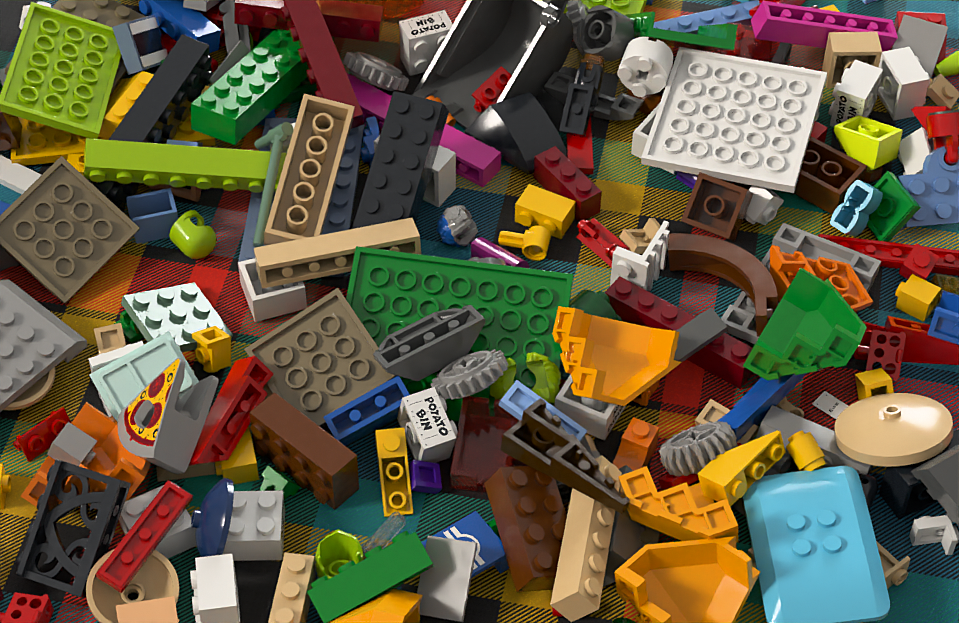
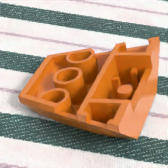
M772 245L770 247V274L776 285L778 302L781 301L801 267L823 281L828 278L854 312L861 311L873 303L850 264L820 256L817 260L806 258L799 251L789 254L781 252L779 246Z

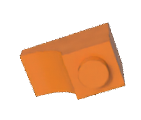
M633 417L621 438L613 464L618 469L627 465L633 471L646 467L657 448L660 427Z

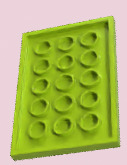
M31 2L0 94V111L89 139H98L121 58V52L112 27Z

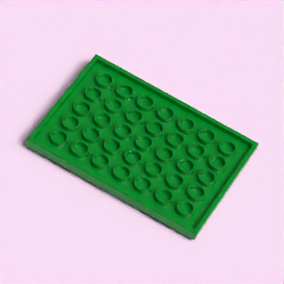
M356 246L346 300L378 348L388 335L434 312L452 308L462 309L463 306L472 305L485 318L486 323L468 354L486 350L492 351L494 349L496 352L501 350L506 359L511 358L516 362L514 383L518 380L531 390L536 384V377L526 365L527 353L536 352L547 356L551 362L558 366L560 371V354L563 351L560 343L555 342L552 333L558 306L569 307L573 274ZM441 370L419 381L399 377L409 394L412 395L432 388V379L437 378L436 375ZM490 386L467 397L452 400L448 398L445 400L447 406L445 413L448 420H453L455 424L508 431L520 421L507 413L506 410L502 411L499 408L495 397L490 395Z

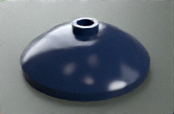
M224 478L217 482L205 495L200 509H194L191 527L196 528V546L201 557L223 554L233 509L234 485L232 479Z

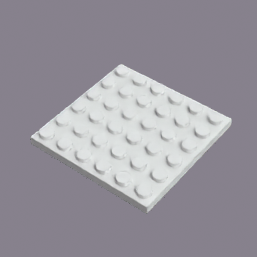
M679 47L641 156V164L699 175V172L722 180L794 193L827 80V72Z

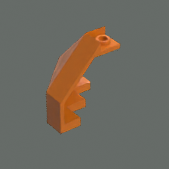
M86 402L71 424L97 440L93 449L96 455L88 467L82 464L79 466L131 483L125 500L127 501L145 478L151 464L123 447L118 435V422L113 416L108 417ZM49 455L21 495L22 498L36 507L38 499L45 492L48 483L47 473L55 463V459ZM76 475L69 476L64 492H70L72 488L71 483H73L78 488V495H81L83 489L81 480ZM89 478L90 493L105 492L106 483Z

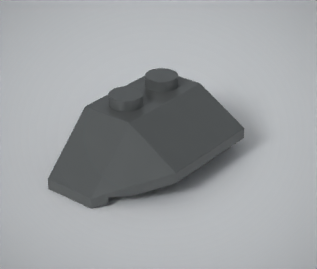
M472 305L463 306L462 309L452 308L434 312L388 335L380 344L379 349L373 353L374 359L387 373L419 381L445 368L453 361L466 356L485 325V318Z

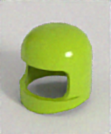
M196 210L184 213L173 224L169 237L189 258L202 259L214 250L217 237L213 228L204 225V218ZM192 217H197V225L190 221Z

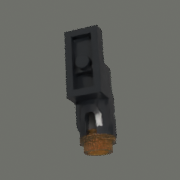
M586 53L584 59H581L575 82H570L559 129L561 133L586 136L589 118L594 115L601 82L603 81L605 72L604 57Z

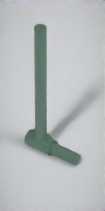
M284 122L271 129L265 136L257 139L254 143L255 147L259 150L273 144L253 240V247L255 248L261 247L264 244V232L270 214L283 143L288 136L293 134V126L289 122Z

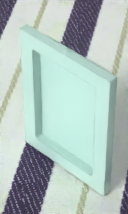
M169 331L89 374L104 400V405L108 407L117 422L120 412L177 358L185 361L184 380L178 398L182 397L199 382L194 374V370L190 368L180 347L176 344Z

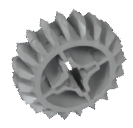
M709 421L706 424L690 427L667 439L660 447V459L670 475L688 476L692 473L697 474L711 460L716 459L717 455L738 446L734 430L731 429L727 422Z

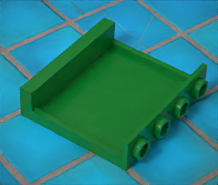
M655 12L626 14L634 23L633 39L649 37L648 40L656 42L658 39L668 46L701 51L734 50L738 25L716 24L699 26L696 35L653 28Z

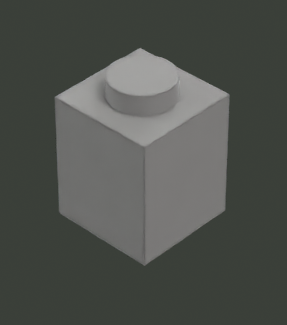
M68 422L52 442L47 455L55 460H62L77 466L82 464L88 467L96 455L93 449L97 440Z

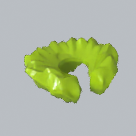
M536 352L527 353L526 365L536 377V384L531 390L548 403H554L555 397L560 392L559 385L561 383V373L558 366L551 362L547 356ZM511 358L506 359L508 369L503 371V375L490 385V395L495 397L498 406L500 400L514 384L517 366L515 360Z

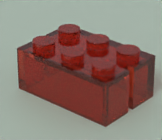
M463 397L450 473L452 488L478 491V486H483V492H487L484 483L500 467H514L515 458L500 451L503 434L520 420L500 407L499 399L494 401V417L490 416L489 398Z

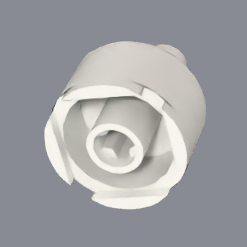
M649 37L635 38L628 43L622 57L617 75L621 82L628 89L632 90V93L637 97L658 93L667 84L673 66V53L664 42L658 39L655 42L648 40Z

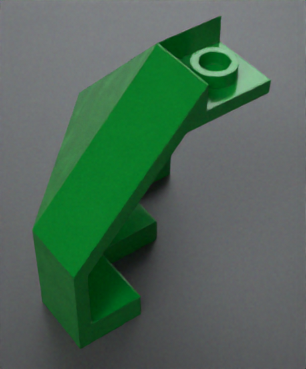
M800 267L752 348L743 367L768 381L794 373L799 375L815 372L825 367L834 366L836 368L846 366L859 346L867 326L828 278L823 281Z

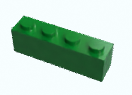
M404 531L391 539L393 544L384 549L381 546H377L365 553L366 559L357 564H355L354 560L339 567L337 569L339 574L328 579L326 575L310 584L312 589L308 590L307 593L323 623H328L432 568L433 563L416 532L409 534L408 531Z

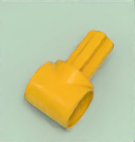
M533 226L529 230H525L524 234L501 231L498 242L500 245L522 248V253L528 259L541 261L547 255L551 233L543 226Z

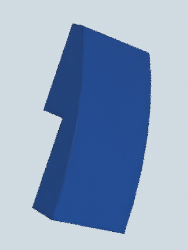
M375 116L366 118V129H363L364 148H360L363 163H368L369 168L375 154L374 141L379 137V127Z

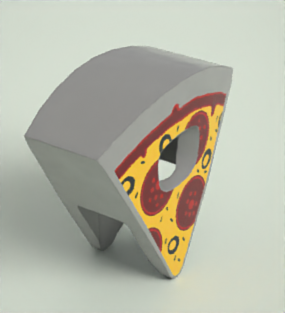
M181 358L175 359L120 412L117 424L119 439L125 449L175 474L185 473L218 385V378L211 375L199 381L182 397L178 398L185 371V361Z

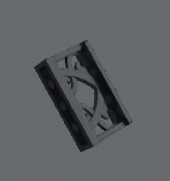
M56 459L54 465L50 467L47 473L48 483L45 492L38 499V512L35 521L28 528V541L24 551L18 557L16 575L78 597L86 598V584L89 573L95 563L108 553L131 483ZM76 475L81 480L83 487L81 495H78V488L73 483H71V491L68 493L64 492L69 476ZM89 478L106 483L105 492L90 493ZM88 504H91L90 512L98 509L95 520L89 518ZM80 507L82 521L91 530L89 538L74 541L65 549L60 539L56 522L67 513ZM82 546L85 549L81 559L78 557V553H75L73 558L71 557L78 547ZM42 552L48 555V559L44 564H50L56 558L59 561L53 570L46 573L41 572L37 566ZM65 568L75 579L73 584L55 577Z

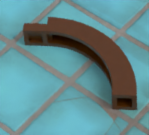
M669 234L668 255L670 271L688 270L709 273L724 278L738 286L746 293L754 305L757 337H760L778 306L776 285L762 262L743 248L721 239L696 234Z

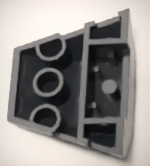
M530 92L490 105L465 131V134L474 136L484 144L500 151L505 161L527 175L534 173L535 156L554 146L567 157L564 143L551 120L545 104Z

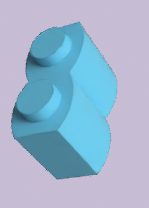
M856 180L848 188L844 202L833 212L830 225L844 234L853 237L858 236L865 229L869 215L880 205L883 193L868 183Z

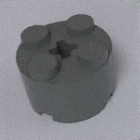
M603 5L592 7L587 11L589 14L586 18L581 19L578 24L576 36L579 46H582L586 53L605 61L620 59L624 55L628 43L633 40V20Z

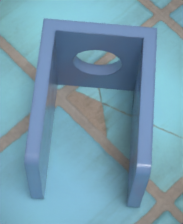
M171 188L126 197L129 218L140 228L134 235L137 244L169 237L170 229L178 220Z

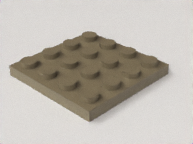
M61 156L0 215V246L66 305L140 228Z
M338 288L244 349L249 357L256 356L274 373L267 382L272 393L278 394L321 428L327 426L323 418L324 416L397 376L387 373L374 359L373 353L379 349Z

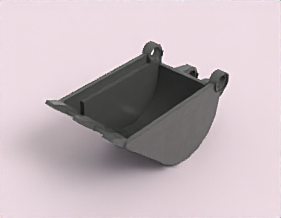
M467 0L412 96L425 99L431 95L435 98L439 97L451 115L456 119V123L464 129H467L483 113V111L477 112L474 109L476 99L471 96L472 93L500 66L507 70L512 77L496 103L527 92L537 96L544 89V85L553 73L561 70L570 52L574 35L572 21L563 13L569 0Z

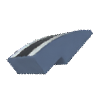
M155 15L112 27L128 75L158 66L167 57L168 52Z

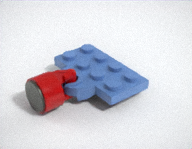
M959 110L933 112L926 116L928 139H933L934 151L927 155L924 160L923 174L898 176L901 184L921 207L903 228L959 223Z

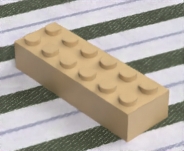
M308 94L303 95L264 232V245L322 235L353 122L355 106Z

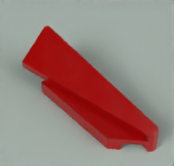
M887 316L885 327L862 321L867 328L859 345L870 346L872 329L899 334L903 331L906 338L902 362L959 365V345L927 335L930 324ZM879 335L877 337V342L879 344H884L886 342V337L884 335ZM857 347L854 352V358L867 360L868 356L857 354ZM876 349L875 356L878 358L883 357V349Z
M256 356L237 360L233 364L207 415L188 466L229 460L251 423L249 412L264 401L268 393L263 387L274 374Z

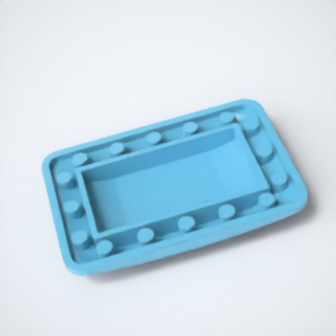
M836 466L815 469L813 471L805 470L767 475L756 480L748 488L742 499L756 569L760 571L758 581L767 623H862L881 620L888 615L890 599L862 484L855 469L849 466Z

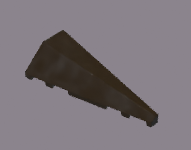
M538 399L524 410L522 420L503 434L500 451L621 514L628 507L630 499L628 497L623 498L614 488L615 482L611 477L606 478L599 470L598 462L573 434L569 435L561 426V419L557 415L552 416L546 409V402L543 399Z

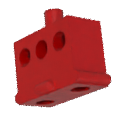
M872 329L870 346L859 345L857 351L859 355L868 356L866 371L873 370V363L880 362L882 369L894 381H897L902 363L906 338L905 332L902 331L899 334ZM879 335H884L886 337V342L884 344H879L877 342V337ZM878 348L884 351V356L881 358L875 356V350Z
M15 592L6 613L0 612V623H49L54 608L47 594L37 596Z

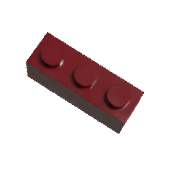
M556 146L535 156L534 178L547 191L576 201L575 219L578 222L583 219L587 220L600 213L602 191Z

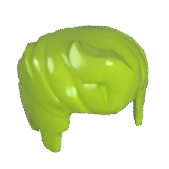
M337 529L320 541L315 555L318 579L326 575L330 579L339 574L337 569L353 560L357 564L364 560L361 544L355 536Z

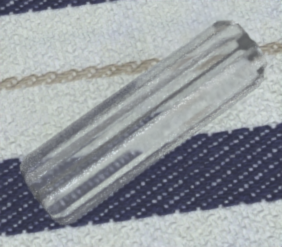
M393 512L362 546L363 554L377 546H381L384 549L391 539L406 525V518L399 512Z

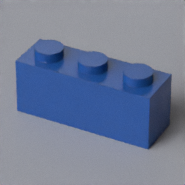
M396 376L323 418L334 438L346 446L397 418L402 398L410 394L401 378Z

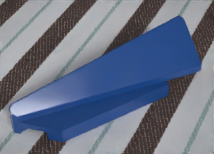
M807 373L780 376L779 379L768 381L761 377L733 406L734 409L717 421L727 422L731 429L734 430L737 438L736 442H738L754 424L758 426L771 406H777Z

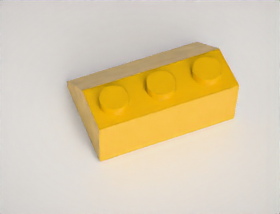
M141 71L121 84L108 100L98 137L109 140L154 74Z

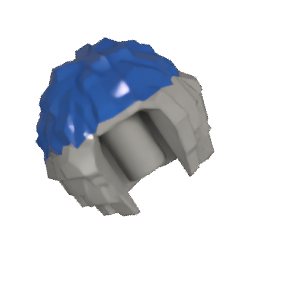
M454 205L446 208L438 219L436 231L440 234L443 243L460 247L468 245L475 239L478 229L465 206Z

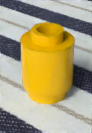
M801 430L788 438L790 443L786 446V449L800 471H813L826 465L823 459L825 455L811 432L805 434Z

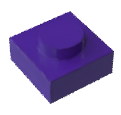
M413 460L408 465L411 491L438 494L442 490L439 463Z

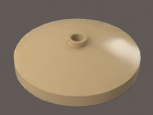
M909 393L881 394L859 400L844 409L835 422V438L839 449L856 461L886 467L911 465L936 456L950 444L953 437V420L948 409L931 398Z

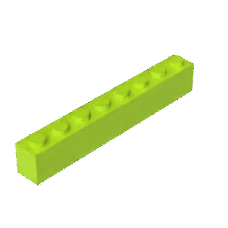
M86 138L83 176L94 182L107 180L117 181L121 184L136 182L149 186L166 184L173 187L196 186L200 189L223 188L227 191L241 189L259 193L264 190L271 152ZM283 152L281 153L276 178V184L274 189L275 193L278 187L281 172L287 153Z

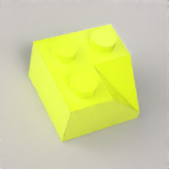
M860 115L834 126V133L840 148L844 149L851 158L867 165V170H874L897 158L902 129Z

